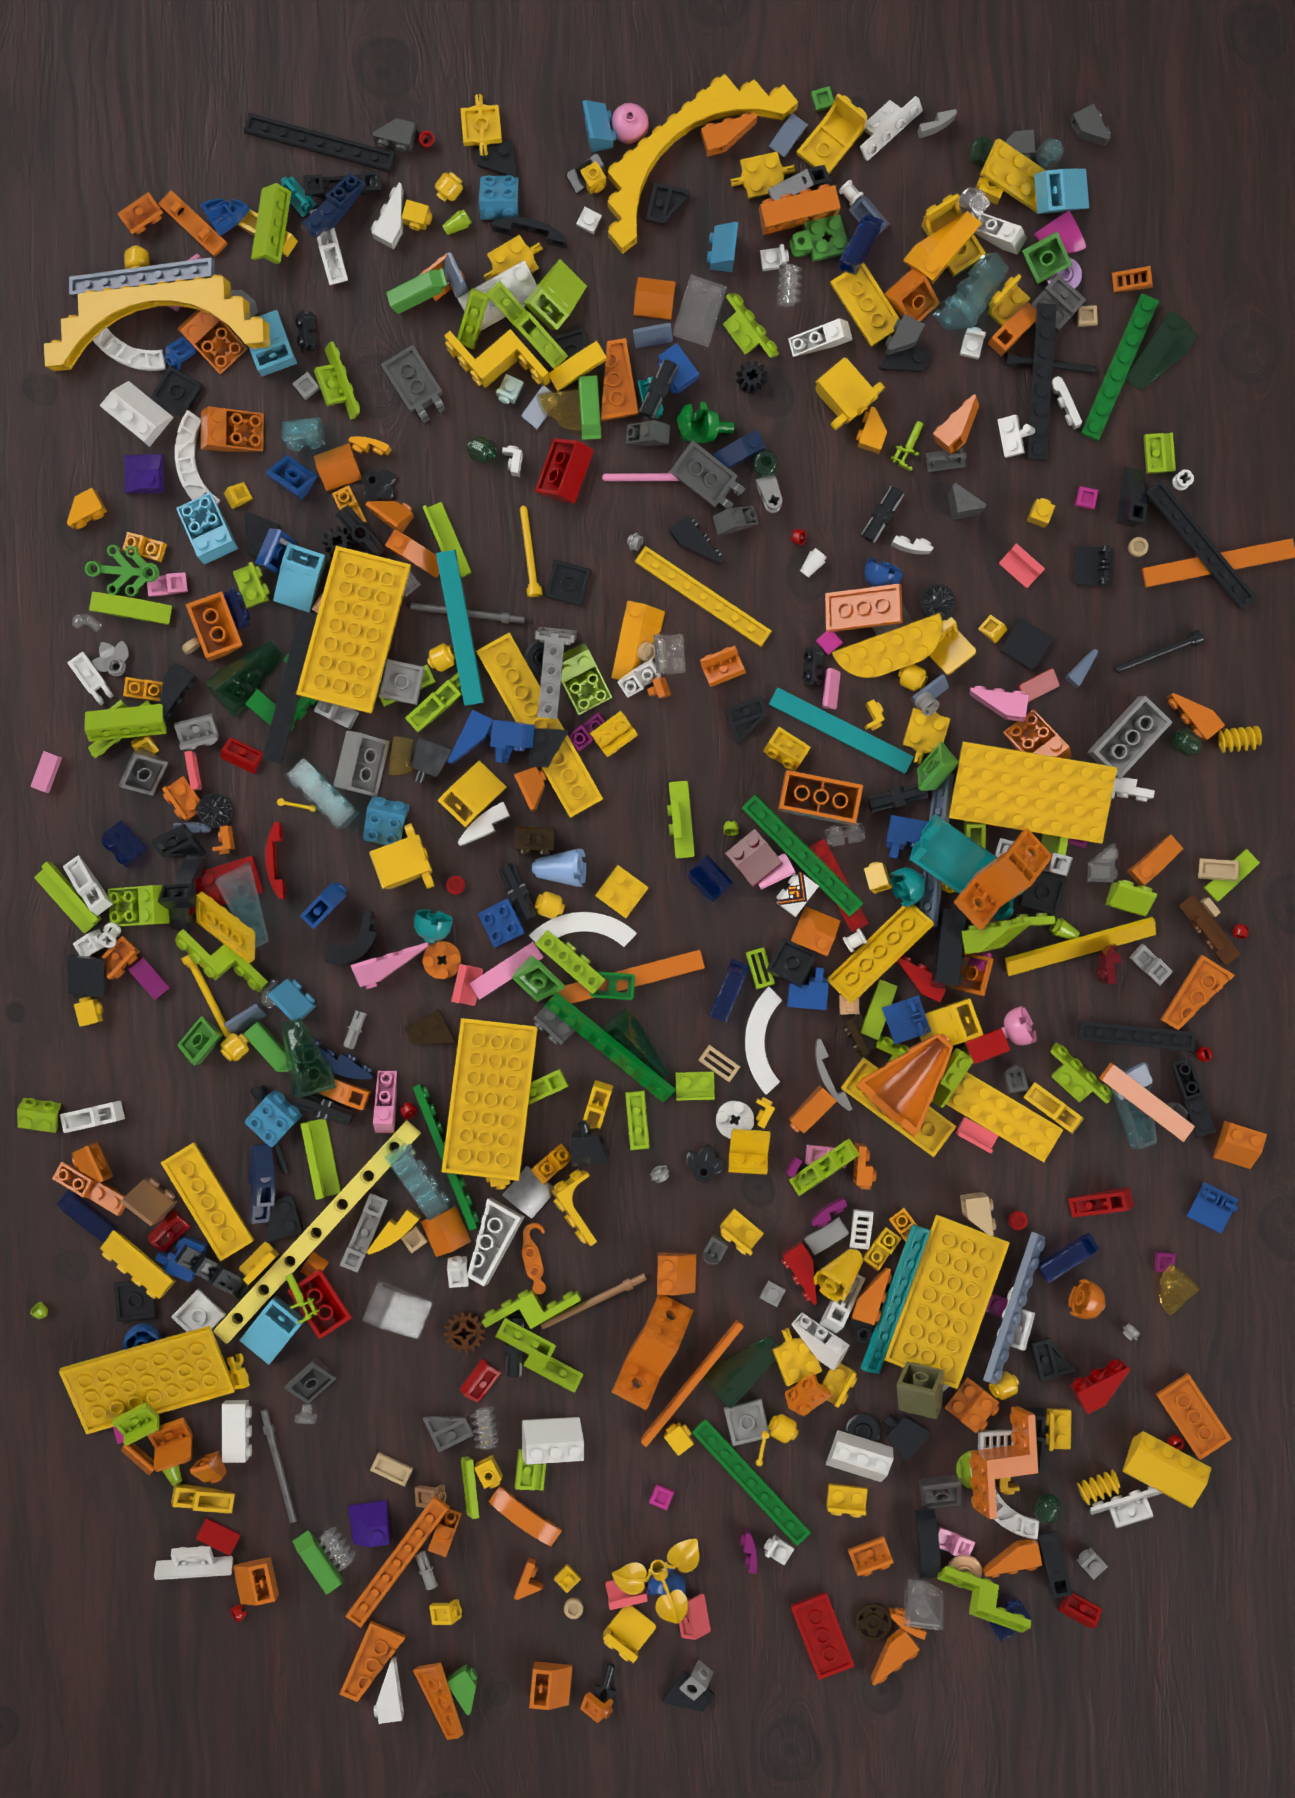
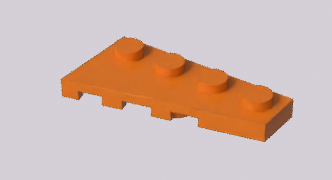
M626 338L607 341L601 421L638 415Z
M1200 955L1160 1020L1175 1030H1179L1235 975L1205 956Z
M371 1621L340 1695L358 1702L377 1674L404 1641L406 1635Z
M441 1662L416 1667L413 1672L446 1739L460 1738L464 1733Z

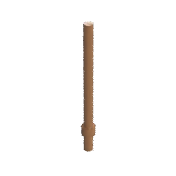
M644 1273L632 1279L628 1278L622 1281V1284L571 1307L542 1322L540 1325L542 1329L550 1327L625 1290L628 1292L634 1289V1286L646 1281L647 1278Z

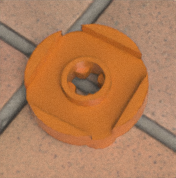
M438 941L431 944L425 950L422 962L430 976L437 979H446L458 972L459 965L461 964V954L454 944ZM445 955L447 957L445 959L447 964L445 965L442 963L441 965H439V960L437 959L438 956L442 957Z

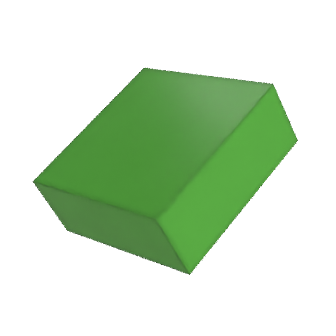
M830 86L811 91L816 112L832 107L834 99Z

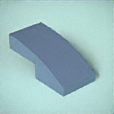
M792 113L769 147L776 152L778 151L783 157H786L808 124Z

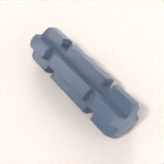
M174 823L173 829L182 825V823ZM183 823L186 824L192 833H200L201 831L203 833L211 832V828L203 823Z

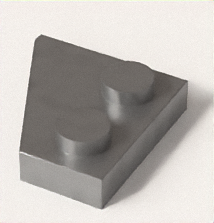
M466 1416L423 1417V1421L438 1452L474 1436Z

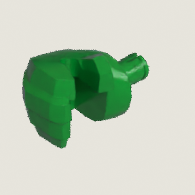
M700 402L697 412H693L692 404L685 405L677 417L680 434L685 442L688 443L692 440L696 443L711 442L716 439L718 433L733 434L734 422L719 421L718 413L710 411L706 402Z

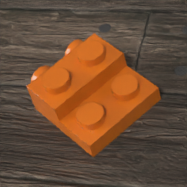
M855 1143V1148L860 1155L854 1159L853 1182L859 1189L869 1190L871 1189L872 1181H876V1170H874L870 1163H866L870 1159V1150H868L867 1146L863 1143Z
M966 1376L943 1407L977 1433L978 1430L983 1431L988 1424L987 1418L990 1415L994 1416L998 1412V1404L1000 1402Z

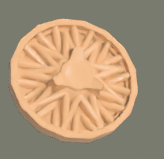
M970 1555L954 1557L947 1565L956 1567L961 1572L973 1573L975 1577L980 1579L982 1577L980 1562Z

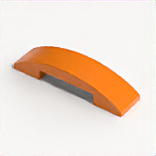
M501 1485L489 1500V1503L511 1522L549 1546L553 1545L562 1532L561 1528L550 1520H545L518 1501L515 1495Z

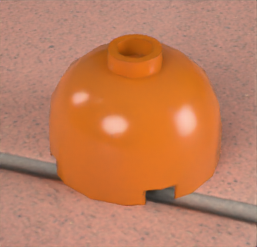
M1083 1279L1079 1281L1081 1284L1078 1287H1073L1068 1305L1072 1308L1071 1315L1085 1320L1093 1319L1104 1310L1106 1305L1105 1295L1100 1286L1092 1281Z

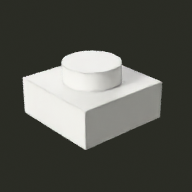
M584 207L576 226L594 234L602 219V215Z

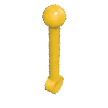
M282 798L277 800L279 806L288 805L308 809L310 812L316 811L315 805L308 806L288 802Z
M768 1431L761 1433L763 1439L759 1457L756 1460L757 1466L763 1465L762 1457L766 1439L769 1438Z

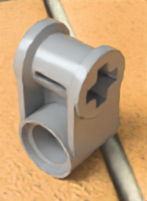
M773 473L755 480L765 509L769 513H777L781 509L783 501L777 479ZM772 499L774 500V502H777L776 506H774L773 503H770Z

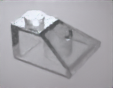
M908 1579L905 1587L904 1626L943 1631L944 1592L928 1581Z

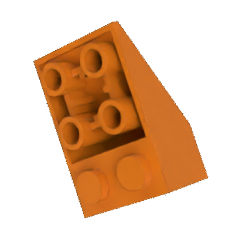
M196 310L177 328L219 374L224 372L248 349L222 320L201 310Z
M210 406L201 411V449L229 452H263L264 413Z
M1034 709L1026 714L1024 722L1017 721L1003 732L1018 751L1066 759L1072 758L1069 745Z

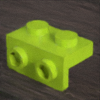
M23 1098L17 1108L18 1128L56 1133L61 1103Z
M145 1402L113 1418V1425L123 1434L124 1444L128 1446L159 1430V1415Z

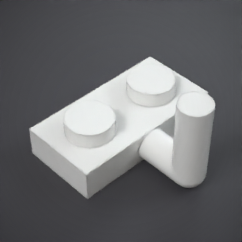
M1018 415L998 419L1004 457L1008 458L1025 453L1022 437L1033 435L1035 428L1025 424L1023 429L1020 430Z

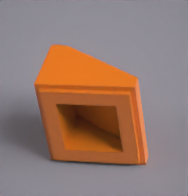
M312 1252L300 1272L306 1276L313 1274L319 1269L323 1272L328 1261Z

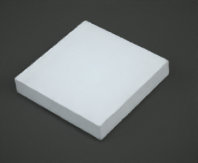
M198 1288L171 1318L188 1332L209 1325L213 1329L227 1314Z

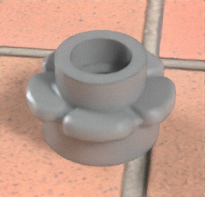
M638 532L633 535L631 534L627 540L629 549L638 551L642 546L643 536H640Z
M1128 1323L1126 1326H1123L1124 1331L1122 1333L1129 1340L1133 1338L1138 1340L1137 1337L1141 1333L1133 1325Z

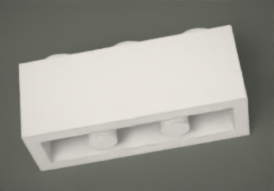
M225 1400L222 1404V1463H245L249 1456L252 1455V1445H249V1437L252 1435V1426L249 1425L252 1407L249 1406V1400Z

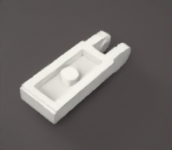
M1057 376L1053 378L1051 388L1053 393L1059 396L1057 401L1060 408H1064L1066 411L1065 419L1068 426L1072 425L1073 430L1081 426L1082 420L1063 379Z
M81 652L67 662L89 694H92L100 705L104 704V700L96 692L99 688L102 687L110 699L114 697V694L106 685V681L94 667L85 652Z

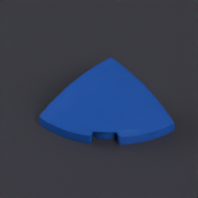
M218 198L201 203L200 207L215 231L221 236L236 226L249 212V207L245 203L236 199H232L233 203L227 200L223 201V198Z

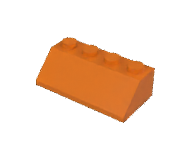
M825 184L819 186L818 190L811 191V189H805L800 191L798 195L793 196L790 193L781 196V199L778 200L770 198L762 201L763 204L759 206L762 234L764 236L803 226L804 222L838 215L841 207L836 186Z

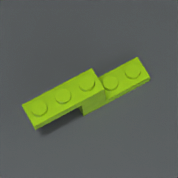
M500 280L486 292V294L490 295V300L553 369L568 357Z
M184 929L177 934L175 939L177 946L181 950H185L190 955L191 960L203 968L208 977L216 981L228 969L233 967L238 976H243L248 981L247 983L251 989L257 990L260 993L266 987L268 981L225 944L210 956Z
M525 1290L517 1295L519 1298L512 1301L509 1299L501 1304L502 1307L496 1311L491 1309L486 1312L482 1323L487 1328L519 1309L530 1329L581 1301L582 1297L578 1291L574 1293L569 1291L562 1296V1300L559 1302L554 1300L548 1303L546 1309H544L536 1293L533 1290L530 1292Z
M505 1318L495 1337L529 1354L523 1366L575 1392L583 1374L551 1357L556 1345Z
M945 1566L938 1572L937 1579L972 1591L970 1615L1021 1633L1031 1628V1620L1026 1619L1024 1615L1009 1613L1001 1607L996 1608L999 1585L994 1584L992 1580L980 1579L975 1577L973 1573L958 1571L953 1566Z

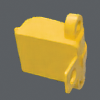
M845 357L815 381L817 384L815 387L817 394L838 416L830 424L835 431L843 424H847L856 416L861 415L878 398L877 395L885 389L881 382L871 387Z
M412 823L404 826L407 838L369 852L382 889H392L423 877L427 889L435 886L431 877L432 869L427 851L423 847L419 834L416 835Z

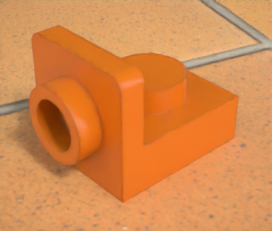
M221 826L218 838L223 846L212 847V851L218 852V855L229 854L230 850L235 849L232 826Z
M588 1692L584 1696L580 1709L599 1723L603 1718L607 1719L612 1713L613 1709L611 1707L614 1700L610 1698L607 1702L603 1703L592 1693Z

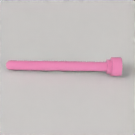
M617 473L602 475L603 481H680L671 473Z

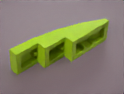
M93 591L89 611L165 625H169L172 610L171 605Z
M457 673L450 680H447L405 718L417 732H420L462 696L459 674Z
M847 1139L817 1161L808 1165L793 1178L789 1179L797 1194L801 1196L857 1158L860 1154L851 1140Z

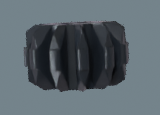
M748 360L746 366L741 364V371L736 372V375L739 377L736 379V383H742L740 390L746 387L747 394L750 393V389H753L754 394H756L757 388L763 390V384L768 382V379L765 378L768 372L763 371V364L757 367L758 361L751 365V362ZM751 374L755 375L753 380H749Z
M336 526L335 532L332 528H329L330 535L324 533V537L328 540H323L322 544L326 546L324 551L330 552V557L333 558L336 546L354 550L349 545H354L355 541L351 539L352 534L347 533L346 527L341 531L340 526ZM341 539L343 543L341 545H336L335 541H340Z

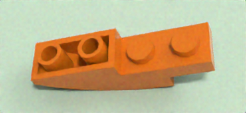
M64 1162L60 1163L52 1178L53 1180L81 1197H87L115 1215L121 1216L125 1206L120 1201L125 1195L118 1192V1189L104 1181L99 1182L72 1165Z

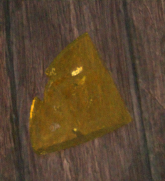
M579 389L540 394L545 412L549 417L552 416L557 420L558 425L571 430H581Z
M393 737L389 775H403L413 771V768L408 766L413 739Z
M1171 1264L1161 1277V1293L1159 1296L1163 1308L1171 1316L1184 1305L1185 1301L1197 1293L1200 1287L1179 1268Z

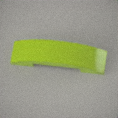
M560 1069L531 1082L528 1105L568 1087Z

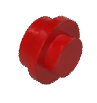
M451 876L446 882V889L449 893L458 895L464 891L465 881L460 876Z
M1014 1211L1010 1214L1008 1222L1014 1230H1023L1028 1224V1218L1025 1213Z

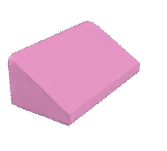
M832 668L826 670L822 707L835 710L837 708L841 673Z
M43 751L30 787L49 793L62 757Z
M785 853L778 856L782 864L758 883L760 889H764L795 874V870Z

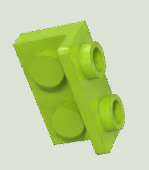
M250 562L249 566L233 571L247 608L269 600L267 595L270 592L266 583L263 584L260 577L263 574L259 565L256 566L253 562Z

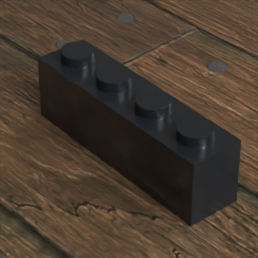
M944 908L939 913L931 987L953 991L961 984L962 974H960V967L964 963V956L962 955L964 944L961 931L967 930L968 919H966V915L962 911Z

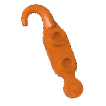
M530 1223L523 1230L522 1257L526 1273L534 1281V1293L543 1294L546 1290V1285L541 1280L544 1268L539 1249L531 1239L530 1231L533 1228H537L544 1234L545 1230L538 1223Z

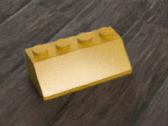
M113 1230L100 1248L103 1251L102 1255L111 1262L113 1259L118 1264L116 1267L122 1273L126 1274L128 1272L133 1276L131 1280L139 1287L143 1285L147 1288L146 1293L153 1299L156 1297L161 1299L176 1282L172 1276L166 1273L165 1270L119 1231Z
M1142 1431L1132 1439L1122 1472L1192 1508L1207 1485L1211 1467Z

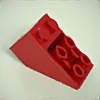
M1121 1359L1112 1360L1107 1364V1367L1094 1369L1090 1372L1091 1375L1085 1378L1079 1377L1073 1381V1384L1069 1385L1080 1407L1087 1414L1105 1406L1131 1370Z

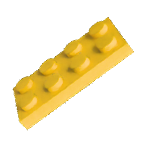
M996 139L980 175L1037 213L1034 174L1046 170L1003 140Z
M863 261L830 282V285L870 347L896 332L893 328L899 317Z
M203 892L197 894L196 923L248 963L255 960L254 930L242 923L238 917L229 913L225 907L216 903L212 897L207 896Z

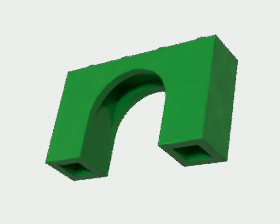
M289 654L283 659L285 663H287ZM257 689L245 704L271 726L276 704ZM301 696L297 703L291 731L295 727L293 724L296 720H301L306 715L308 706L310 704L314 705L318 700Z

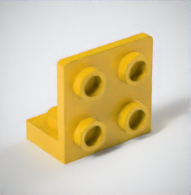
M1020 274L1015 278L1011 276L1004 284L1001 291L998 290L988 304L990 308L987 313L1001 326L1031 299L1017 286L1022 277Z
M732 1129L729 1149V1172L767 1175L770 1132Z
M735 1208L720 1225L721 1236L729 1243L731 1241L735 1242L736 1248L744 1255L746 1253L750 1256L752 1255L753 1246L764 1234Z

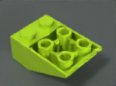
M559 259L523 304L550 330H558L574 309L587 285Z
M585 643L563 653L561 682L578 715L612 698Z
M163 885L108 889V897L113 904L109 907L110 923H115L118 926L170 924L169 909L158 903Z
M1023 918L1009 921L988 922L982 930H979L975 925H971L969 930L961 931L965 954L1002 948L1031 925L1032 921H1023Z

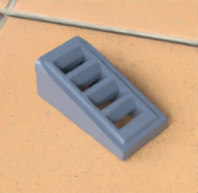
M1096 649L1091 650L1066 676L1065 679L1074 688L1079 687L1097 656L1098 651Z

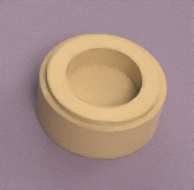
M1142 537L1134 538L1128 545L1129 553L1134 557L1143 556L1148 551V542Z
M193 638L182 646V650L186 655L194 652L201 646L199 639Z
M650 642L642 643L638 648L639 659L645 662L650 659L653 660L657 652L656 646Z
M578 1598L568 1599L564 1605L565 1615L570 1619L579 1618L583 1613V1603Z

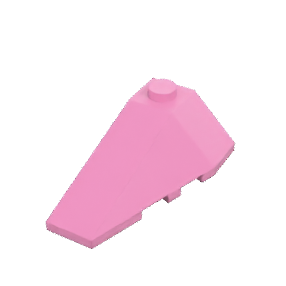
M428 942L399 952L351 965V968L360 987L365 986L366 989L377 986L376 982L382 981L427 949L430 944Z

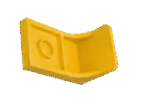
M837 94L827 115L797 150L796 154L811 167L825 165L829 174L864 132L867 122L866 112L860 107H855L847 96Z
M950 194L942 200L943 203L938 206L934 204L926 210L927 213L923 217L921 226L927 236H930L962 215L959 207V194L954 196ZM974 234L947 266L953 277L987 255Z
M577 1169L569 1175L570 1178L564 1182L562 1180L553 1186L555 1189L551 1192L556 1198L554 1203L562 1212L565 1211L567 1214L564 1218L568 1224L577 1229L575 1234L583 1244L587 1243L592 1246L597 1241L575 1210L572 1201L576 1186L590 1175L585 1170L580 1171Z

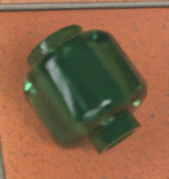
M978 137L972 142L968 155L973 164L977 166L985 164L994 144L992 140L987 137Z
M480 436L471 440L467 446L470 458L483 464L493 461L497 454L494 442Z
M770 451L759 452L753 460V470L756 475L762 478L775 474L778 467L777 457Z
M1189 728L1178 730L1172 738L1174 749L1186 757L1199 753L1202 748L1201 737Z
M1047 1493L1046 1495L1039 1496L1033 1512L1040 1523H1054L1062 1510L1060 1500L1055 1495Z

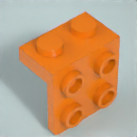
M184 1417L159 1426V1430L147 1435L155 1448L154 1469L156 1472L184 1464L192 1459L193 1433Z

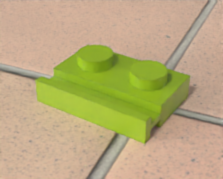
M1173 432L1167 434H1145L1143 437L1146 474L1175 472Z
M1037 913L1036 917H1028V914H1017V917L1013 918H1023V921H1032V924L1029 926L1055 924V916H1048L1047 913Z
M714 1071L676 1072V1101L715 1100Z
M522 1449L518 1451L515 1489L543 1491L546 1463L526 1464L522 1459Z

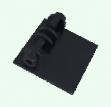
M1107 545L1102 547L1076 546L1074 584L1112 586L1114 548H1110Z

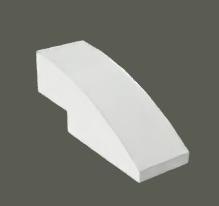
M501 802L481 814L463 833L458 841L459 846L496 832L493 824L510 817L505 803Z
M79 855L63 866L77 893L82 896L91 912L98 916L113 905L100 883Z
M121 1100L60 1114L64 1133L125 1119Z

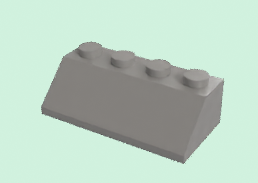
M1138 696L1087 753L1098 764L1117 767L1116 777L1121 779L1170 726L1172 721L1146 696Z

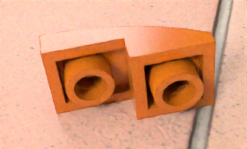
M890 1607L889 1613L891 1618L901 1628L925 1640L927 1632L922 1623L915 1620L910 1622V1616L905 1609Z

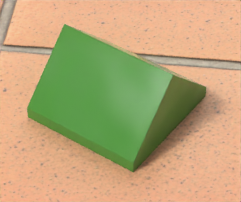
M1057 231L1022 251L1037 284L1072 265Z
M942 742L934 748L917 768L918 788L921 791L937 790L959 765V761Z
M532 955L511 977L537 1002L565 988V985Z
M201 1016L177 1046L194 1066L199 1065L222 1039L224 1034Z

